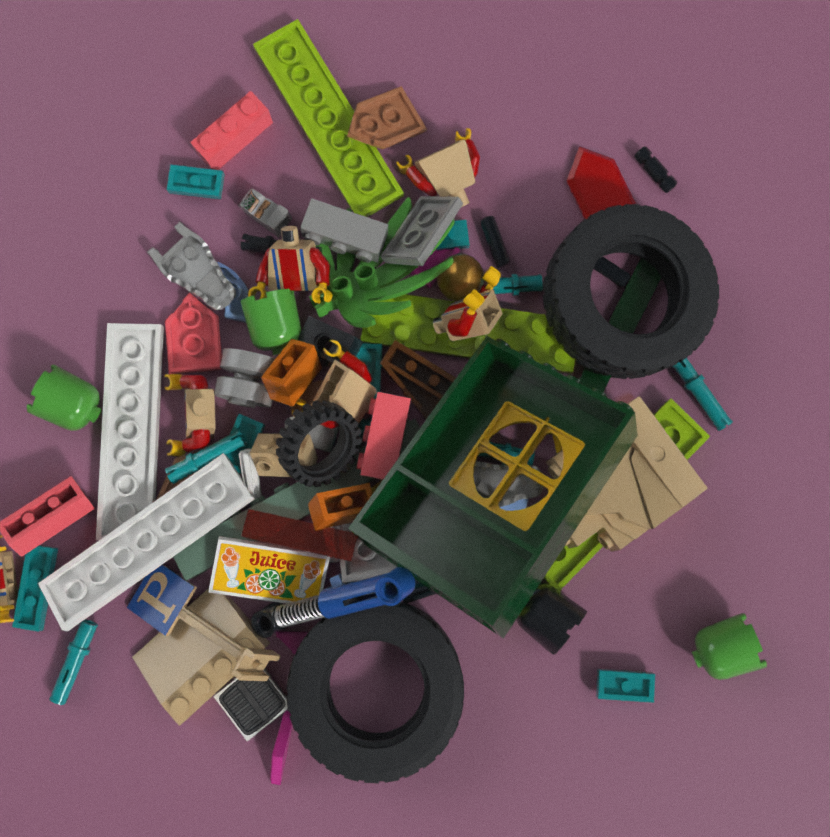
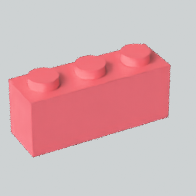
M250 91L190 143L197 155L210 169L219 170L268 128L273 121L267 107Z
M377 392L376 399L371 398L368 414L373 415L371 426H365L362 440L367 442L365 453L360 452L357 462V469L361 470V476L383 480L400 457L411 398Z
M70 476L0 521V532L8 545L22 557L95 508L74 478Z

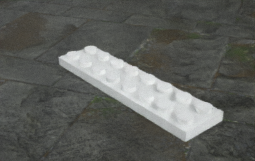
M107 323L96 540H101L156 500L164 326L161 324Z
M221 454L38 583L62 630L69 631L254 500L253 495L227 455Z

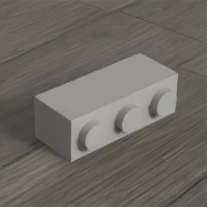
M312 198L300 227L302 237L305 240H313L315 245H320L321 243L330 246L331 250L340 254H345L346 252L354 254L357 259L367 263L371 261L378 263L388 235V224Z

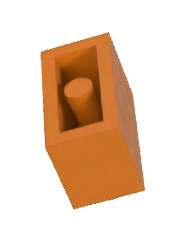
M291 339L261 377L271 400L292 407L295 405L322 369L315 346L295 339Z
M370 483L316 493L308 503L315 531L352 523L373 494Z

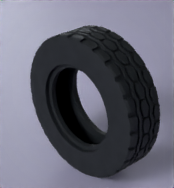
M640 204L616 205L606 208L605 211L600 210L590 215L588 219H584L567 235L554 252L546 269L547 275L544 277L543 306L544 310H546L547 322L549 327H552L554 337L559 344H562L563 349L572 358H575L579 364L587 369H593L595 373L604 376L611 375L612 378H642L676 365L690 356L693 350H697L703 343L705 336L709 334L714 324L713 319L717 315L719 303H717L719 299V284L717 280L719 279L708 249L705 248L699 236L682 220H678L676 216L655 207L640 206ZM655 250L659 251L662 255H664L669 260V263H667V261ZM613 253H629L645 259L660 273L666 286L668 304L664 319L654 332L631 334L621 331L610 325L598 312L592 299L590 281L593 268L599 258Z
M400 602L395 606L382 605L331 619L323 617L307 633L293 657L287 679L286 690L288 695L286 698L288 711L291 714L290 720L294 731H297L299 734L298 739L304 748L308 749L310 755L319 764L323 763L329 771L336 775H344V778L356 782L361 780L364 783L379 784V781L388 783L398 781L401 777L407 778L418 773L420 768H426L436 760L435 757L444 751L449 744V740L453 738L459 725L458 722L464 705L463 674L458 655L450 638L432 617L415 606ZM370 641L391 643L406 651L417 663L424 680L422 701L415 714L402 726L381 733L366 732L349 724L337 711L330 693L331 672L338 658L353 646Z

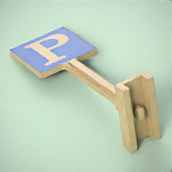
M162 564L144 577L127 606L130 611L165 636L170 635L180 618L236 658L235 660L238 663L231 674L238 680H268L269 676L263 671L269 661H279L281 657L273 650L242 647L188 609L187 604L197 587L189 581H185L182 576L166 565Z

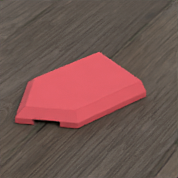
M188 293L182 300L181 305L165 320L169 374L221 370L222 349L219 316L191 293Z

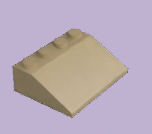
M208 588L187 607L242 647L265 649L270 644L266 638H262L254 632L251 620L229 595L209 593ZM180 618L169 636L159 632L132 657L160 704L179 726L234 677L231 673L238 663L234 656Z

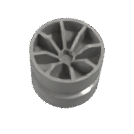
M223 349L220 368L233 373L234 377H217L214 396L226 399L228 403L243 407H271L272 400L268 395L265 385L259 382L275 358L246 350Z

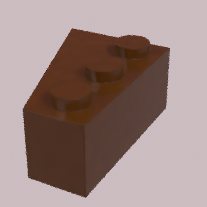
M396 340L380 362L382 369L405 397L411 398V404L425 421L456 379L453 375Z

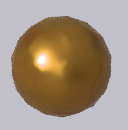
M455 254L445 259L444 261L453 257L454 263L437 277V285L440 291L448 299L455 302L464 299L474 289L479 292L484 284V279H482L484 270L481 264L474 257L467 254Z

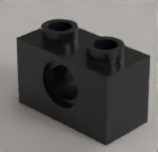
M308 316L298 338V341L314 345L318 356L326 360L324 365L330 368L334 360L340 361L338 357H330L324 353L323 348L329 340L338 341L342 351H349L354 356H357L363 344V341L311 316ZM332 343V347L328 351L329 353L336 351L337 347L334 343Z

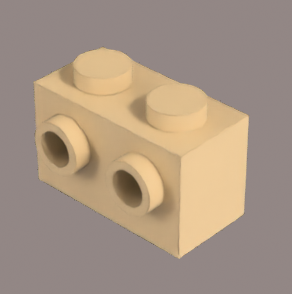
M258 433L250 455L259 476L291 477L283 469L278 461L279 457L276 455V449L279 448L276 445L277 438H283L280 434ZM310 434L306 435L299 449L298 460L302 466L316 464L318 459Z

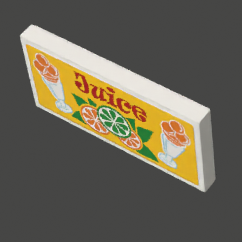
M219 536L208 592L286 604L317 596L324 588L330 554Z

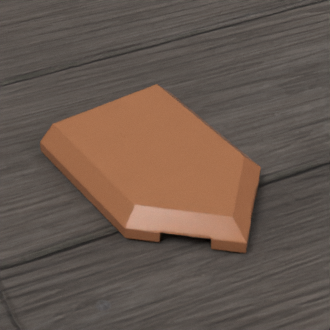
M400 86L357 103L347 137L383 150L427 131V128L404 89Z

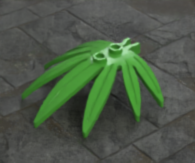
M409 197L405 199L387 223L388 235L381 255L411 211L412 203ZM454 219L452 220V222H451L450 225L448 226L447 230L445 231V233L443 234V236L441 237V239H440L439 242L437 243V245H436V247L434 248V250L432 251V253H433V252L437 249V247L442 243V241L445 239V237L447 236V234L449 233V231H450L451 228L453 227V225H454V223H455ZM320 243L316 247H322V254L330 264V285L327 286V290L332 293L333 297L330 302H325L323 292L320 296V304L312 300V295L309 298L319 318L328 314L329 311L338 309L343 319L350 325L359 328L371 327L376 324L375 318L371 315L391 314L412 305L411 300L401 302L374 301L396 298L426 285L447 270L454 263V260L451 257L433 268L399 281L418 266L384 263L378 267L383 262L380 255L378 263L374 261L370 263L360 261L354 272H351L356 255L346 252L345 254L337 253V270H335L329 246Z

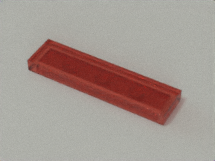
M248 509L241 534L244 538L352 562L357 537L352 532L335 528L315 531L313 523Z

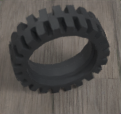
M317 400L312 401V406L308 403L303 405V412L296 409L292 413L295 418L291 420L288 417L284 422L288 426L287 429L281 427L279 431L283 438H277L276 445L279 447L276 449V455L279 457L278 461L283 469L297 482L308 487L312 485L321 487L322 483L325 485L331 484V477L334 480L341 478L339 472L346 473L349 470L346 465L348 463L354 464L356 459L353 457V454H359L360 448L357 445L362 442V438L359 436L362 434L361 429L351 414L333 402L323 400L321 403ZM327 421H336L339 424V437L331 453L319 463L311 466L300 465L298 453L306 435L319 424Z

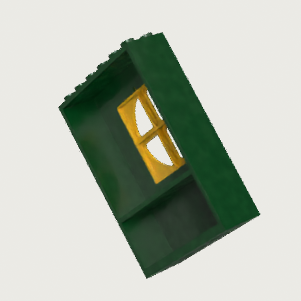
M486 336L348 529L365 546L396 567L408 569L415 580L504 639L638 436L635 412L627 403L622 401L617 403L609 399L603 391L584 386L576 377L571 375L566 377L558 373L557 369L548 363L541 364L535 361L530 354L522 350L518 352L512 349L502 339L494 340ZM532 423L537 426L535 433L516 457L489 443L490 438L495 433L510 425ZM547 434L556 436L563 450V468L558 479H551L528 465V460ZM480 453H486L509 467L508 472L489 498H483L479 495L474 482L475 462ZM519 475H524L548 489V494L545 498L528 508L507 511L499 507L500 501Z

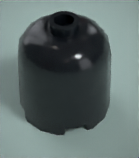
M541 583L516 620L526 633L554 655L570 638V635L566 633L567 630H571L575 624L579 626L587 611L552 585Z

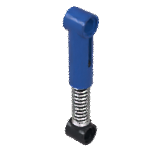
M396 567L389 573L327 589L317 596L294 601L293 603L284 605L283 603L272 602L253 614L251 625L258 636L268 638L287 626L322 617L331 619L382 605L395 606L413 592L416 584L415 578L408 569Z

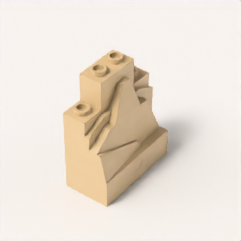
M640 396L627 403L635 412L638 436L565 546H568V548L578 547L597 532L598 541L605 549H609L611 552L621 550L647 530L657 527L708 489ZM563 450L546 461L549 466L548 471L554 479H558L562 472Z

